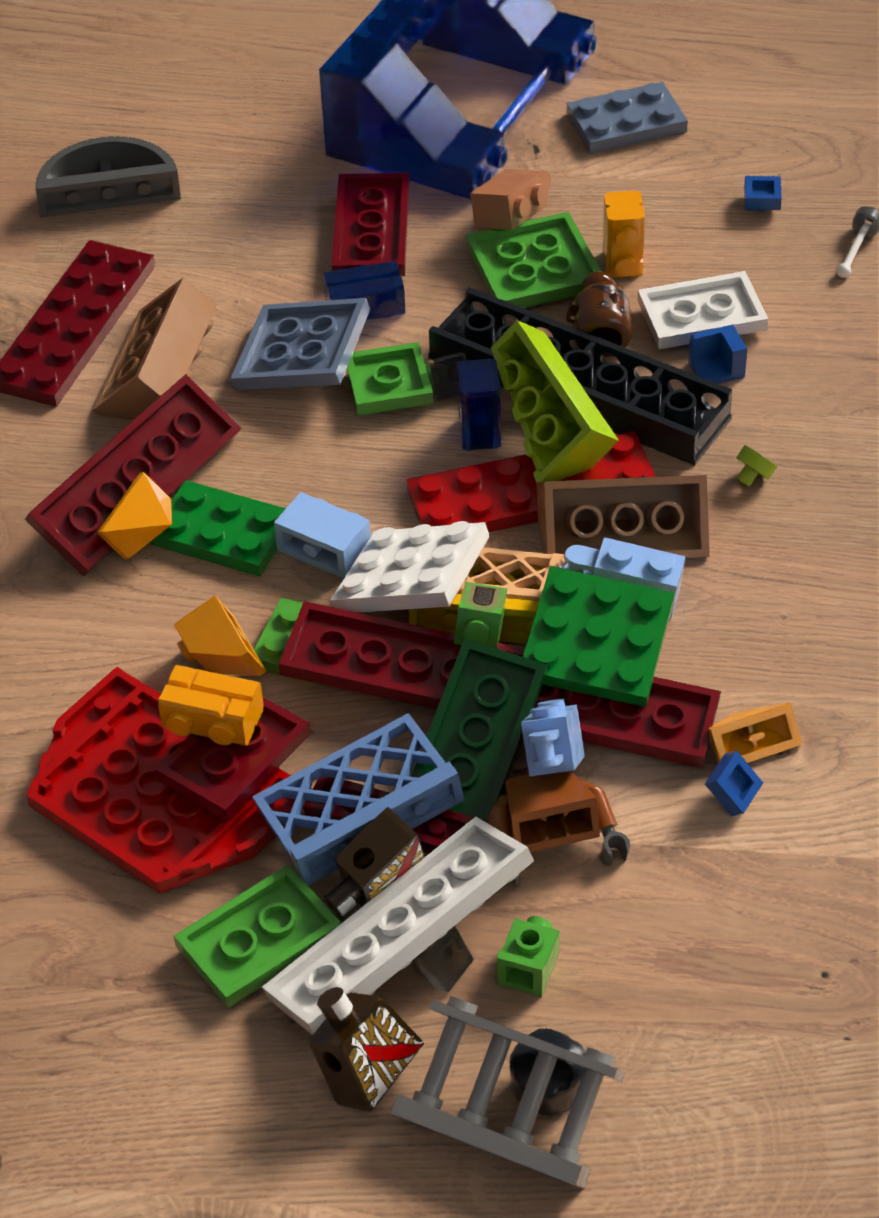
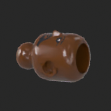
M595 271L588 274L583 279L581 291L568 307L566 321L572 323L573 328L626 348L633 339V320L628 296L621 287L616 285L615 280L608 273ZM574 340V341H575V344H576L581 350H584V349H585V347H584V345H583L582 343H580L579 341ZM603 353V354H602V355H603V358H604V357H612V356H614V355H612V354H610V353Z

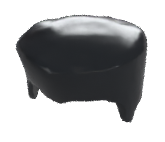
M541 1028L529 1034V1036L577 1054L585 1055V1049L582 1045L562 1032ZM518 1043L511 1053L509 1067L511 1085L516 1098L520 1102L539 1051ZM557 1058L538 1114L553 1116L569 1109L573 1104L585 1068Z

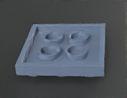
M356 298L263 305L230 378L234 389L260 390L340 385L370 312L367 299Z

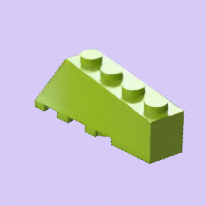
M516 320L496 341L491 350L504 389L511 394L514 407L511 410L515 421L521 424L526 439L523 442L526 454L533 459L536 468L533 475L536 483L559 481L593 468L619 441L545 332Z

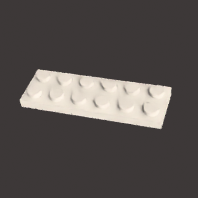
M478 817L473 818L263 985V991L269 1001L313 1035L326 1019L317 1006L319 997L325 991L334 987H340L346 995L351 992L372 995L383 983L399 970L407 967L420 953L435 941L443 938L451 928L472 911L480 908L489 897L504 885L517 878L520 872L533 863L534 859L528 847Z

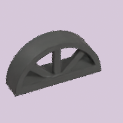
M99 137L66 147L52 156L43 165L35 183L41 217L181 199L178 171L171 156L153 143L132 137Z

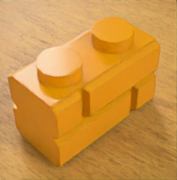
M638 191L607 192L604 194L603 258L605 271L612 278L637 277L643 274L645 214L641 192Z
M175 665L168 679V685H165L158 704L162 727L167 728L176 735L187 736L191 733L209 737L220 745L237 743L248 746L254 732V726L257 725L264 706L260 682Z

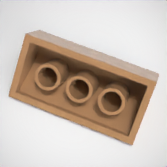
M183 277L140 309L95 403L93 411L102 416L134 420L181 377L186 374L190 378L192 372L189 368L203 349L200 343L213 326L211 318L217 305Z
M707 475L537 482L538 524L544 554H564L565 559L566 550L573 545H582L600 550L605 537L685 556L686 558L710 557Z

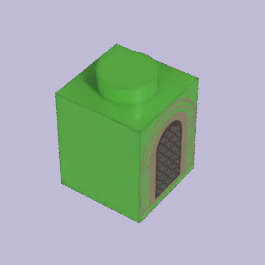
M465 582L458 606L454 644L462 645L465 638L497 649L504 621L508 588Z

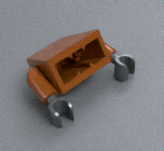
M528 768L524 769L519 776L511 777L505 781L507 794L497 799L488 814L489 825L527 846L530 852L597 838L602 833L604 841L600 851V858L605 865L611 866L613 861V853L610 848L618 849L622 853L624 861H626L629 853L630 840L625 834L615 831L614 827L618 824L603 789L595 784L578 779L572 771L529 776ZM520 873L515 878L516 887L520 884Z

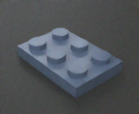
M663 82L649 83L641 87L617 90L613 93L585 97L581 100L567 103V116L590 154L685 133L688 129L687 118Z

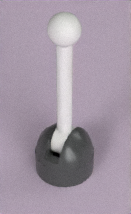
M863 206L857 210L852 221V228L857 236L844 263L837 267L836 272L839 277L847 278L851 274L850 265L863 239L872 238L879 232V210L876 208Z

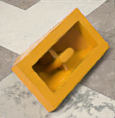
M144 472L139 473L97 534L124 560L130 559L172 525L171 498Z
M789 702L732 713L708 728L718 763L725 753L738 751L744 760L749 763L803 745L792 705Z

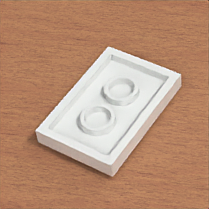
M745 271L638 290L637 301L658 350L689 344L690 336L694 333L732 324L739 335L765 331L768 328V317Z

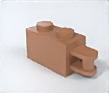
M505 169L471 192L475 228L514 230L546 207L548 191L551 186L550 173L548 171Z

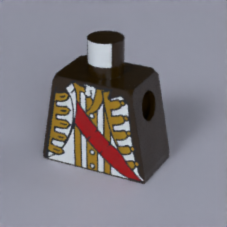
M389 807L384 809L336 856L335 864L342 881L324 895L331 909L339 917H343L357 904L363 907L421 861L425 855L418 834Z
M334 987L325 991L317 1001V1006L326 1019L311 1036L310 1047L336 1103L340 1106L371 1112L418 1053L424 1042L380 997L353 992L346 995L342 988Z

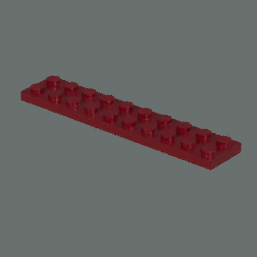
M304 601L280 659L279 675L437 710L462 645L454 644V633ZM498 643L497 646L499 650L521 657L524 655V648ZM654 677L647 707L542 685L534 708H537L540 702L564 699L565 706L577 705L582 741L585 743L703 768L710 742L708 728L714 725L721 691Z

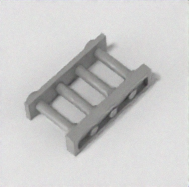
M450 996L448 1004L432 1000L429 1009L447 1016V1021L421 1091L415 1090L412 1099L397 1094L391 1114L574 1186L585 1188L591 1168L578 1164L581 1154L577 1150L603 1077L607 1076L620 1082L624 1079L625 1072L613 1067L616 1057L587 1047L584 1056L476 1016L477 1005ZM469 1024L493 1033L466 1109L460 1108L458 1116L440 1110L443 1100L439 1099L465 1026ZM514 1041L539 1052L512 1126L506 1125L504 1133L501 1134L486 1128L489 1118L484 1115L510 1044ZM557 1058L583 1067L585 1070L558 1145L553 1143L550 1152L532 1146L535 1136L530 1133Z

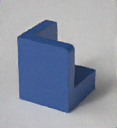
M733 324L694 333L690 336L688 364L695 375L717 384L745 377L747 347Z

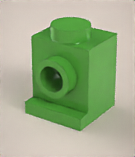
M531 916L527 921L515 918L502 951L499 950L497 955V985L542 997L559 954L560 930L553 929V925L542 917Z

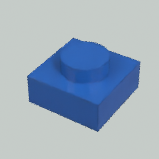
M745 176V210H781V176Z
M733 751L724 754L705 785L731 816L744 814L762 786L763 781L739 752Z

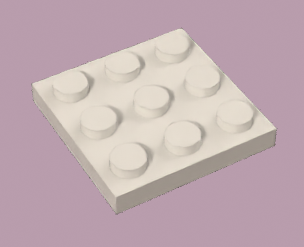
M460 521L451 525L432 527L428 524H422L414 528L394 530L391 527H385L374 531L331 598L332 606L357 613L449 607L489 538L485 522L468 523Z

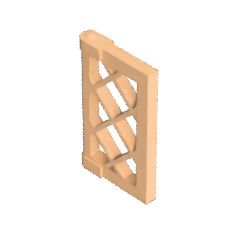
M483 547L472 567L480 564L486 572L472 578L467 575L457 594H462L465 582L484 584L496 579L502 586H491L508 588V599L540 601L550 566L563 569L565 564L564 554H544ZM490 561L507 562V563H505V564H503V565H500V566H498V567H495ZM530 565L545 566L546 568L536 572ZM517 569H521L527 574V576L513 582L504 576ZM535 583L540 587L539 590L526 588Z

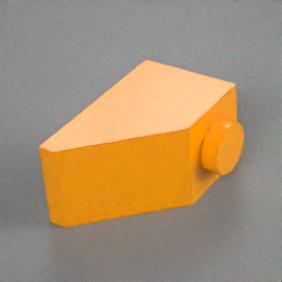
M215 595L174 624L182 639L177 643V646L191 664L197 660L208 672L260 677L267 672L234 615Z

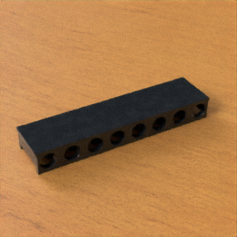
M470 287L465 291V299L438 328L432 326L429 329L430 352L428 353V358L504 388L491 350L496 341L513 324H508L504 315H512L520 322L536 329L538 327L546 328L553 335V338H548L615 434L635 431L642 445L694 466L732 419L731 403L733 389ZM473 302L483 304L489 313L486 311H476L473 307ZM569 341H579L584 345L585 349L573 350ZM610 353L614 355L620 364L606 363L602 354ZM643 366L650 370L653 375L651 377H640L636 367ZM670 380L681 381L687 387V390H674ZM705 393H712L721 400L717 408L711 406L706 401Z

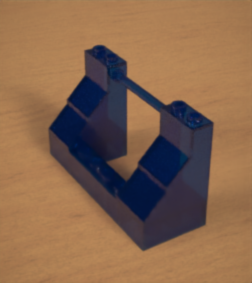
M381 0L319 69L326 156L381 173H409L411 182L471 199V192L492 179L498 169H502L508 159V149L505 148V133L545 83L549 80L566 85L571 77L580 71L582 63L589 55H593L597 46V36L594 35V21L560 12L550 0ZM422 40V45L534 77L491 129L467 122L439 87L425 78L408 58V54L414 45Z

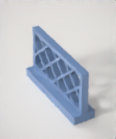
M409 713L252 796L255 806L295 865L297 874L308 886L338 870L335 864L336 856L387 807L413 829L465 801L458 772L450 762L445 763ZM406 731L413 738L409 750L388 747L391 739ZM361 755L374 757L370 771L349 767L352 760ZM384 758L405 761L400 775L379 772ZM414 763L429 764L435 768L419 778L410 777ZM322 776L335 778L330 792L312 790L310 788L313 781ZM345 779L365 782L361 796L340 794ZM375 784L396 786L392 793L380 799L370 798ZM283 797L296 799L291 813L272 811L269 805ZM305 801L326 803L321 818L300 815ZM335 805L356 808L353 814L340 821L331 819ZM296 826L316 829L314 835L295 845L291 840Z

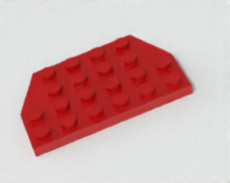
M116 667L56 720L52 730L53 739L47 753H43L38 765L39 773L33 778L26 795L29 806L159 894L254 858L276 836L255 806L252 796L291 775L278 768L228 821L159 782L156 768L191 733L187 736H179L170 732L167 728H163L158 707L161 694ZM283 797L270 804L269 807L272 811L291 813L296 799Z

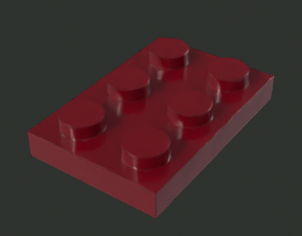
M263 697V712L257 725L254 726V732L248 746L237 743L220 745L209 737L191 734L156 768L157 779L159 782L228 821L311 734L310 723Z

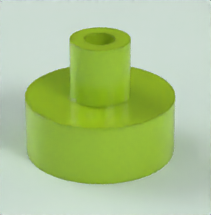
M744 445L736 456V459L745 465L736 478L748 487H750L757 475L769 480L777 469L775 464L747 445Z

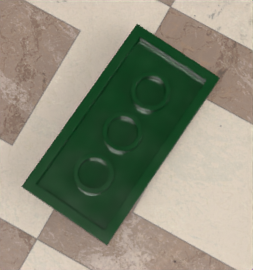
M464 638L426 736L445 763L450 762L459 775L465 801L448 810L488 821L490 810L503 793L506 785L505 781L508 779L523 739L521 722L532 713L548 671L547 664ZM416 763L411 777L419 778L435 768L433 765Z

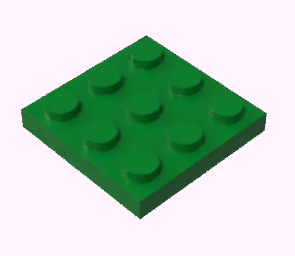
M550 566L523 657L547 664L548 671L543 685L647 707L674 604L675 593Z

